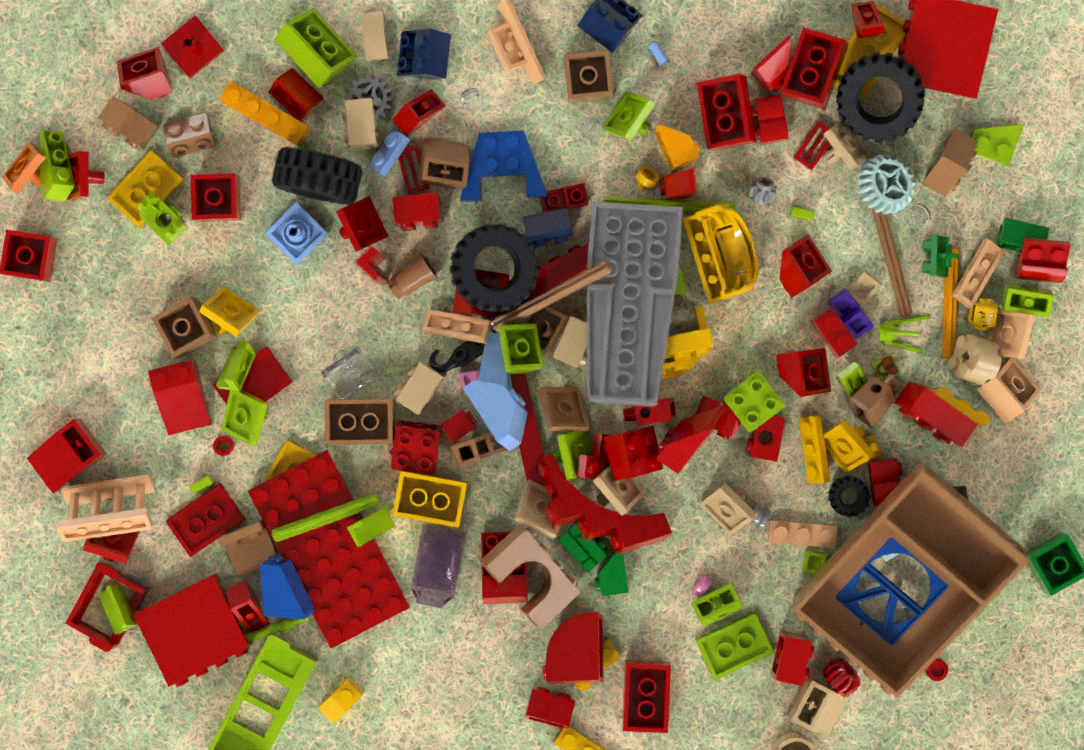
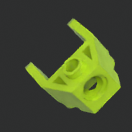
M153 193L147 195L145 200L138 204L137 208L141 211L139 216L167 245L175 241L188 228L185 221L180 217L182 212L175 205L170 207ZM169 214L171 216V223L164 226L162 218Z

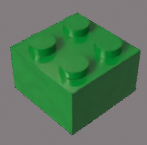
M1061 532L1027 551L1030 561L1028 565L1043 592L1047 595L1052 596L1084 578V561L1068 534Z

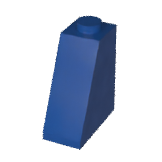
M280 555L268 557V560L260 564L264 616L305 619L314 612V606L291 559H284Z

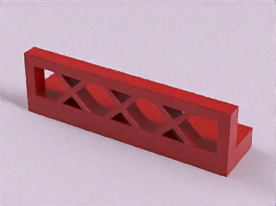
M370 246L355 263L376 283L382 286L387 283V280L375 269L386 257L376 248Z

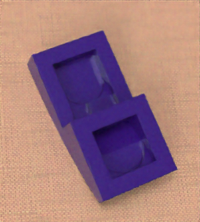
M846 288L827 301L828 305L834 309L855 339L874 327L867 314Z

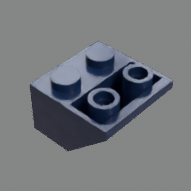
M596 0L588 8L577 26L613 53L643 15L624 0Z
M434 29L402 31L397 76L432 80L446 79L451 34Z
M567 208L523 217L526 236L529 238L527 241L533 244L535 248L546 246V241L555 240V243L567 242L568 237L572 236Z

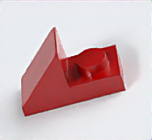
M874 1L852 4L855 32L858 39L884 33L885 25Z

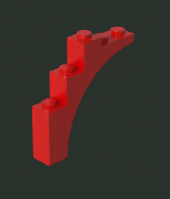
M553 453L544 455L539 461V473L545 479L547 495L552 498L546 505L545 512L553 527L578 520V529L584 535L585 541L610 534V543L616 549L617 554L664 541L672 534L665 513L649 516L628 514L621 516L618 512L596 504L578 491L566 479Z

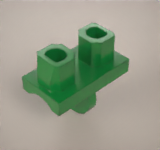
M931 235L930 239L923 240L922 249L924 252H931V261H923L922 272L930 274V276L948 277V267H952V259H958L959 254L952 253L949 237Z

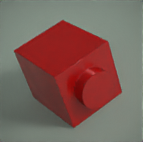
M463 409L442 423L441 426L452 443L474 430L476 428L474 423L477 421L470 411L466 413Z

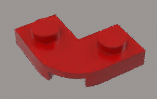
M594 433L592 455L579 456L577 477L595 479L609 466L604 437L610 435Z

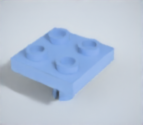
M297 202L265 233L296 265L329 235Z

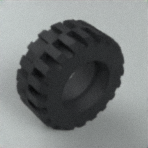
M876 52L871 56L867 57L865 55L861 57L859 61L854 62L847 72L844 73L838 87L836 103H838L837 110L839 116L843 118V124L845 127L849 126L851 128L852 134L855 136L859 134L866 141L874 139L875 143H882V140L886 139L890 142L894 141L899 135L901 137L904 136L910 128L917 124V120L923 111L925 88L920 73L916 72V67L912 63L909 64L905 61L906 58L893 56V53L886 52V54ZM884 77L893 80L899 85L902 91V103L894 114L886 117H876L867 113L862 108L859 94L862 86L868 80Z
M282 147L277 153L271 181L274 187L285 192L320 201L350 205L357 199L363 171L359 164L341 157L308 149Z
M488 224L468 232L457 243L455 252L452 253L450 258L452 265L449 266V270L453 277L451 281L453 286H456L458 295L463 297L470 306L490 312L508 310L520 305V302L530 296V291L535 289L537 285L535 280L536 277H539L540 270L537 269V263H540L539 257L535 256L534 251L536 249L534 245L527 241L529 238L525 234H520L518 229L507 227L505 224ZM492 246L505 249L514 262V276L507 286L496 290L486 288L480 284L474 272V262L477 255L483 249Z

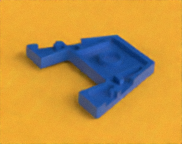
M523 130L479 133L468 170L467 186L462 190L460 197L461 202L482 201L481 178L526 175L527 198L548 197Z

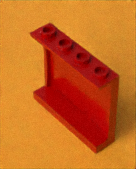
M909 0L908 10H911L909 19H906L904 22L903 32L906 34L904 42L901 41L899 44L897 55L906 58L905 61L907 63H912L916 67V72L920 73L924 88L977 99L999 9L958 0Z
M218 573L133 614L168 687L174 684L176 687L182 686L189 682L188 677L194 674L196 677H200L209 672L208 667L216 665L218 668L228 663L229 657L236 655L238 658L249 652L247 648L252 645V642H248L235 614L230 609L229 602L219 583L221 579Z

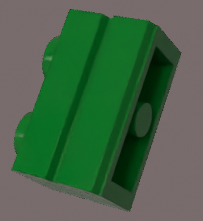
M578 520L558 537V541L588 573L608 555L605 551L608 547L600 538L585 541L584 535L579 532Z

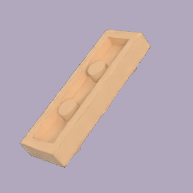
M984 239L951 296L966 307L972 308L1005 251L991 240Z
M428 309L422 330L424 333L487 344L492 325L490 320Z
M770 520L769 543L836 548L837 525Z

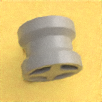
M755 503L752 509L757 515L748 524L756 525V528L761 531L767 524L772 512L768 509H761L760 505Z

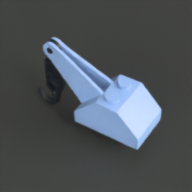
M491 326L487 344L465 341L453 351L448 361L443 365H438L435 362L439 350L436 349L432 352L429 363L431 368L438 373H445L453 368L466 366L483 354L478 381L473 380L463 389L497 442L509 451L519 446L522 442L528 413L524 408L526 402L512 388L511 375L506 372L499 332L495 331Z

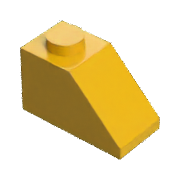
M349 676L318 709L334 724L363 696L365 691Z

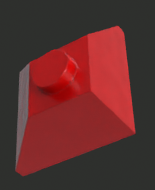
M789 36L764 57L751 72V75L768 93L772 90L777 92L783 85L789 65L791 38Z
M159 47L117 61L119 84L122 90L151 100L172 93L171 80Z
M809 234L782 251L779 280L791 298L832 272Z
M825 348L777 355V367L780 378L800 397L831 392Z

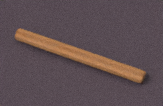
M873 207L872 211L900 316L911 315L913 311L887 214L883 215L882 212L875 213Z
M603 261L496 317L491 321L493 329L499 332L498 326L512 325L611 273L609 263Z

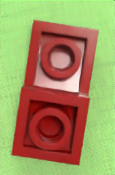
M585 183L547 191L548 197L539 198L542 213L565 208L570 210L589 205Z

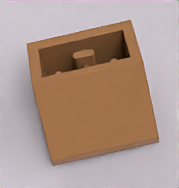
M424 138L418 183L459 190L464 189L467 186L469 170L468 145Z

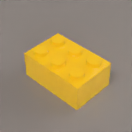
M401 470L392 515L459 528L468 481Z

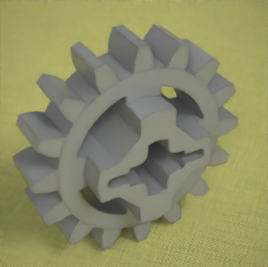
M368 74L367 79H364L362 75H359L360 81L356 82L352 79L351 81L354 86L346 87L350 94L344 95V98L346 100H354V97L364 99V96H369L371 93L374 99V108H379L375 111L376 122H378L379 115L385 118L384 111H391V107L387 104L393 102V98L388 97L392 90L385 89L388 83L386 81L380 83V76L372 79V75ZM369 84L367 88L359 89L361 86ZM379 88L383 92V100L378 98L377 93L379 91Z

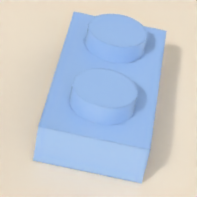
M392 129L368 166L386 177L410 142V139Z

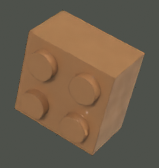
M609 50L564 55L568 104L613 99Z
M190 296L152 317L172 358H182L218 338L209 318L199 312L202 305L198 298Z

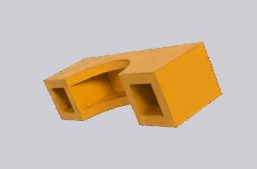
M229 81L219 98L223 104L264 126L298 148L301 147L311 130L304 123L232 81Z

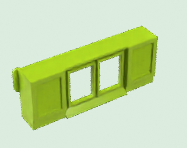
M273 634L269 635L208 750H270L313 671L318 658ZM258 673L290 689L279 709L248 693ZM244 700L275 716L265 737L233 721Z

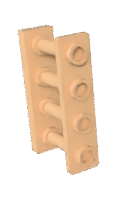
M149 474L61 488L66 504L69 505L68 519L57 521L56 526L63 542L152 529V519L148 509L144 508L145 493L154 492V485ZM136 495L135 509L122 511L123 497ZM114 498L112 513L100 514L101 500ZM91 501L90 516L77 518L79 503Z

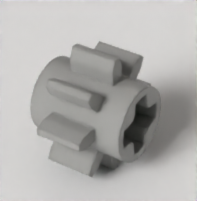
M760 177L757 179V182L751 181L748 195L752 196L754 203L766 205L768 200L774 201L777 186H773L774 183L771 179Z

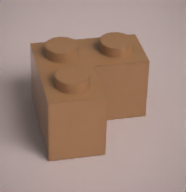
M114 96L111 97L98 116V119L103 121L101 125L103 128L116 136H119L121 133L127 137L125 142L135 149L138 146L145 149L159 129L156 124Z
M954 128L943 143L938 157L928 169L922 184L946 197L950 190L955 191L961 181L959 178L961 176L966 177L971 169L969 163L974 160L977 154L975 147L978 141Z

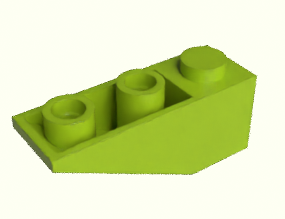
M42 129L40 152L45 159L40 164V185L43 199L65 202L75 184L64 134L59 131Z

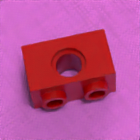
M772 416L753 431L752 439L748 438L746 451L749 452L750 457L778 461L786 418ZM763 430H767L770 433V440L766 443H762L759 439V434Z

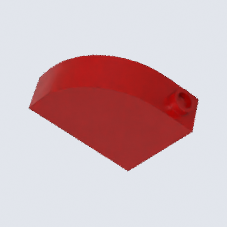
M599 612L578 614L567 619L556 629L549 641L546 652V665L543 666V677L546 679V682L550 684L604 683L602 614Z

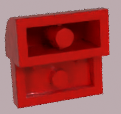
M1024 237L1021 254L1018 255L1016 261L1015 279L1063 283L1068 272L1066 265L1071 247L1070 243Z

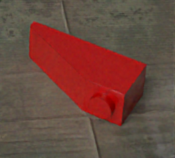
M688 168L664 176L663 182H659L661 196L665 195V200L692 197L697 191L694 168Z

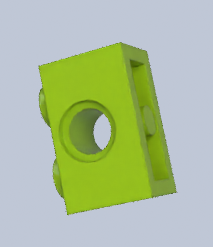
M1005 282L1001 305L1007 311L1049 318L1054 295L1048 289Z

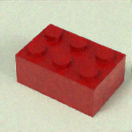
M803 27L780 90L783 97L826 110L848 49L847 41Z
M739 73L697 82L707 150L717 151L757 143L747 77Z
M911 381L907 383L894 404L900 407L898 411L907 418L911 417L916 421V425L926 431H930L933 433L932 436L942 443L945 442L951 447L954 444L963 447L977 427L975 422L930 389Z
M625 659L623 731L668 733L671 664L669 661Z

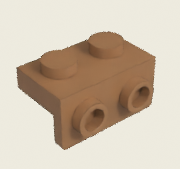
M207 113L163 124L166 145L174 158L216 146L211 134Z

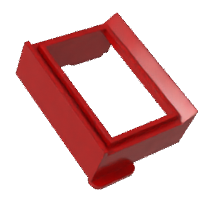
M98 562L65 624L90 637V644L104 652H109L119 646L126 631L115 635L113 632L110 637L81 621L104 576L107 575L136 591L129 603L133 614L137 613L150 588L121 574L107 564Z

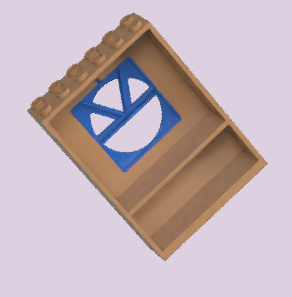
M920 461L794 596L793 610L795 611V616L802 622L806 620L818 636L821 637L823 635L826 637L833 649L836 651L841 650L846 654V659L852 665L860 666L863 669V673L870 680L873 681L875 679L879 682L881 689L886 694H893L898 698L1030 561L1023 546L923 461ZM898 553L913 557L926 569L930 580V591L924 606L921 607L870 563L887 554ZM863 571L881 585L861 592L856 591L858 579ZM890 593L883 622L870 618L859 605L860 601ZM897 601H900L915 614L905 621L893 622Z

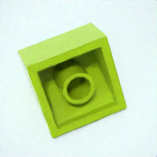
M536 324L498 326L506 372L509 374H522L544 368Z

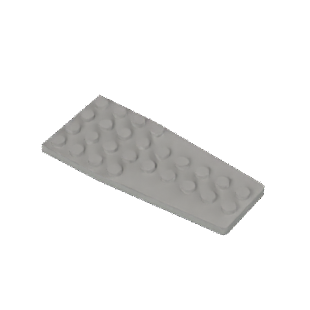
M608 202L592 203L587 270L606 261L611 267V273L587 285V397L591 402L655 406L658 402L678 278L683 207Z

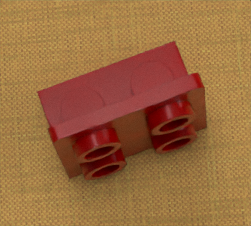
M398 420L395 426L391 469L434 475L436 473L442 426Z

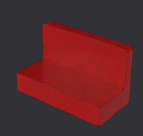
M293 68L276 78L268 91L271 96L300 122L305 120L312 108L324 99Z

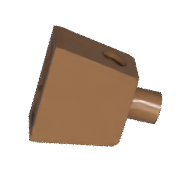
M888 374L883 381L875 376L872 377L850 398L855 416L870 428H873L894 403L895 399L892 390L899 381L891 374Z

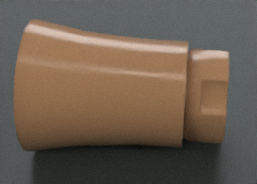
M419 253L408 265L394 274L393 278L387 281V284L392 293L398 299H401L404 295L407 296L423 285L438 279V276L426 257Z

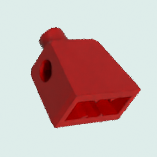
M674 397L658 399L655 406L634 405L635 407L623 409L625 422L637 421V425L668 422L677 419ZM649 408L651 412L650 416L645 415V409Z

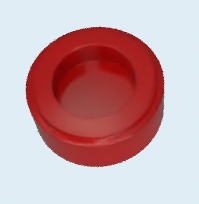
M936 658L925 669V673L931 680L941 681L948 674V666L943 660Z

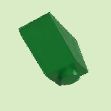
M615 549L599 570V577L595 578L596 591H601L602 596L629 593L623 553L617 554Z

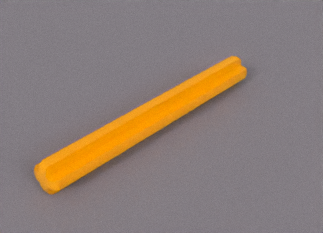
M952 248V253L959 254V249ZM959 255L958 259H952V267H948V277H944L942 358L949 359L952 357L956 347L957 299L951 295L958 285Z

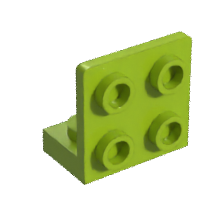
M759 370L753 372L745 381L723 397L724 401L750 433L785 407V404Z

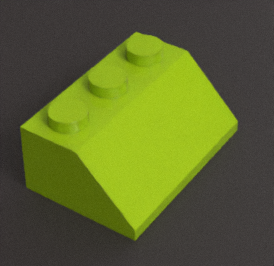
M314 8L286 22L274 39L319 89L333 81L358 58L354 51Z

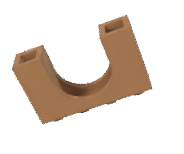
M518 525L479 562L498 582L505 579L517 566L524 562L537 561L541 564L544 571L543 585L539 592L521 610L536 627L542 630L580 592L575 587L578 585L577 582L570 575L565 576L562 572L564 567L556 559L552 560L548 556L551 553L543 543L539 545L536 542V534L529 527L525 529Z

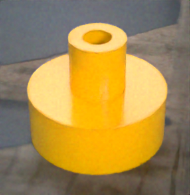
M642 166L636 174L637 186L641 190H644L646 187L654 188L660 179L659 175L652 168Z

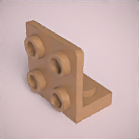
M263 520L218 538L220 546L225 545L238 577L259 570L260 564L268 560V557L278 555Z

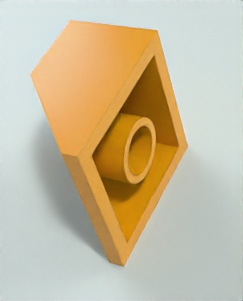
M661 124L656 126L654 133L671 172L677 171L698 160L701 149L696 140L692 141L691 136Z

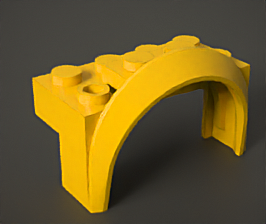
M729 204L716 205L683 218L708 303H716L754 291L759 270L758 257L753 238L743 218L730 208ZM729 225L733 226L717 232V230ZM716 238H717V240H718V243H719V245H720V248H721V251H722V254H723V257H724V261H725V265H726V270H725V268H724V265H723V262H722V259H721V255H720V252H719V249H718V246H717ZM746 270L744 273L737 274V275H734V276L731 275V274H734V273H737V272Z
M703 305L693 307L697 331L668 337L665 359L673 357L676 361L664 363L661 380L672 379L685 374L697 364L700 358L708 356V353L712 351L714 344L710 328L707 327Z

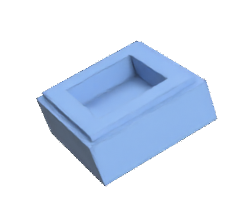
M653 42L650 44L647 50L658 68L666 64L667 59L657 43Z

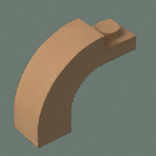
M491 432L450 446L457 468L508 450L497 442Z

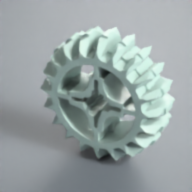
M889 154L876 155L866 160L865 164L860 168L861 172L857 175L860 180L856 185L861 187L858 193L863 194L864 198L862 201L869 203L868 208L874 207L875 213L882 212L883 215L894 214L904 209L912 201L911 196L915 193L912 188L915 183L911 182V178L914 175H909L908 169L910 167H904V160L897 161V156L890 157Z

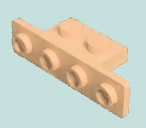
M501 0L496 7L504 25L490 29L487 34L505 72L507 73L524 66L532 84L537 85L546 78L544 68L537 59L534 46L528 40L524 25L520 23L515 6L510 0Z

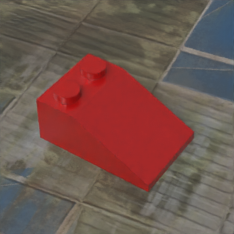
M188 360L148 370L152 391L168 435L212 425L196 360Z
M722 405L681 420L676 427L671 426L664 436L666 438L661 441L657 448L660 452L656 459L679 474L711 434L725 407Z

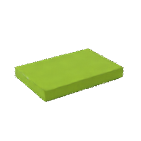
M756 611L695 639L714 681L775 653Z

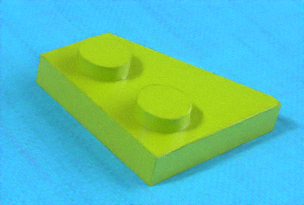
M1016 124L974 129L971 138L978 141L975 147L976 155L1009 166L1024 125Z

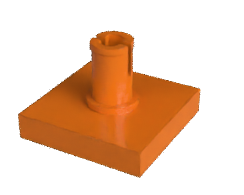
M28 142L2 176L3 180L17 194L28 180L41 188L40 171L37 168L45 157L34 145Z

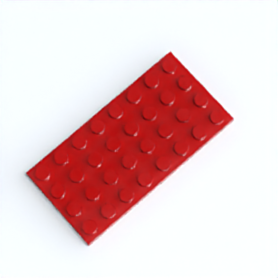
M328 449L248 490L282 558L291 559L314 606L312 614L330 649L410 608L375 538L357 547L347 527L364 518L361 512L279 542L274 540L272 536L273 529L354 500Z

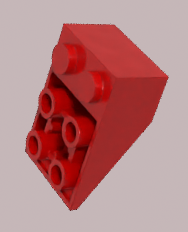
M79 418L73 419L53 434L27 457V460L54 494L107 455V453L82 419Z
M511 531L481 532V559ZM527 562L517 566L501 582L495 580L482 566L483 604L527 603Z

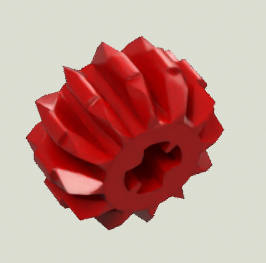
M840 657L830 661L823 669V677L826 679V683L835 690L836 694H840L843 697L849 696L851 693L853 694L861 685V679L857 675L858 672L853 669V666L848 661H844Z

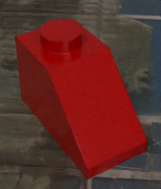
M430 89L406 103L392 120L408 136L422 127L446 105Z
M246 580L226 589L231 611L249 633L270 624L267 617L264 616L263 608L254 590Z

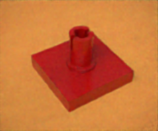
M196 15L161 43L190 79L224 52V49Z
M78 151L68 154L75 187L66 200H78L89 197V184H104L105 173L104 171L89 170V152Z
M370 196L336 211L343 225L339 229L340 235L343 239H350L355 252L389 237Z
M140 531L88 538L84 543L83 551L99 555L103 560L108 558L110 562L116 560L127 564Z

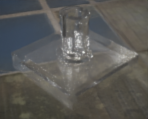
M356 347L348 354L345 350L338 351L341 357L335 353L333 358L336 362L321 371L323 377L342 399L380 375L376 367L359 347Z

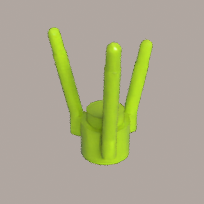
M915 316L893 321L885 320L884 324L879 323L878 341H883V345H892L912 352L922 353V349L893 341L897 340L898 335L921 336V332L898 330V326L893 325L929 319L930 316Z

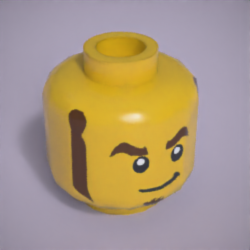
M979 297V300L973 304V307L969 308L968 322L973 325V329L990 331L992 327L997 325L999 306L993 303L992 298Z

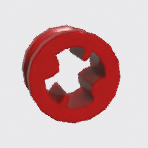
M220 436L213 443L215 453L220 456L231 454L235 447L234 441L228 436ZM222 439L224 442H228L230 446L227 447L228 451L226 452L218 448Z

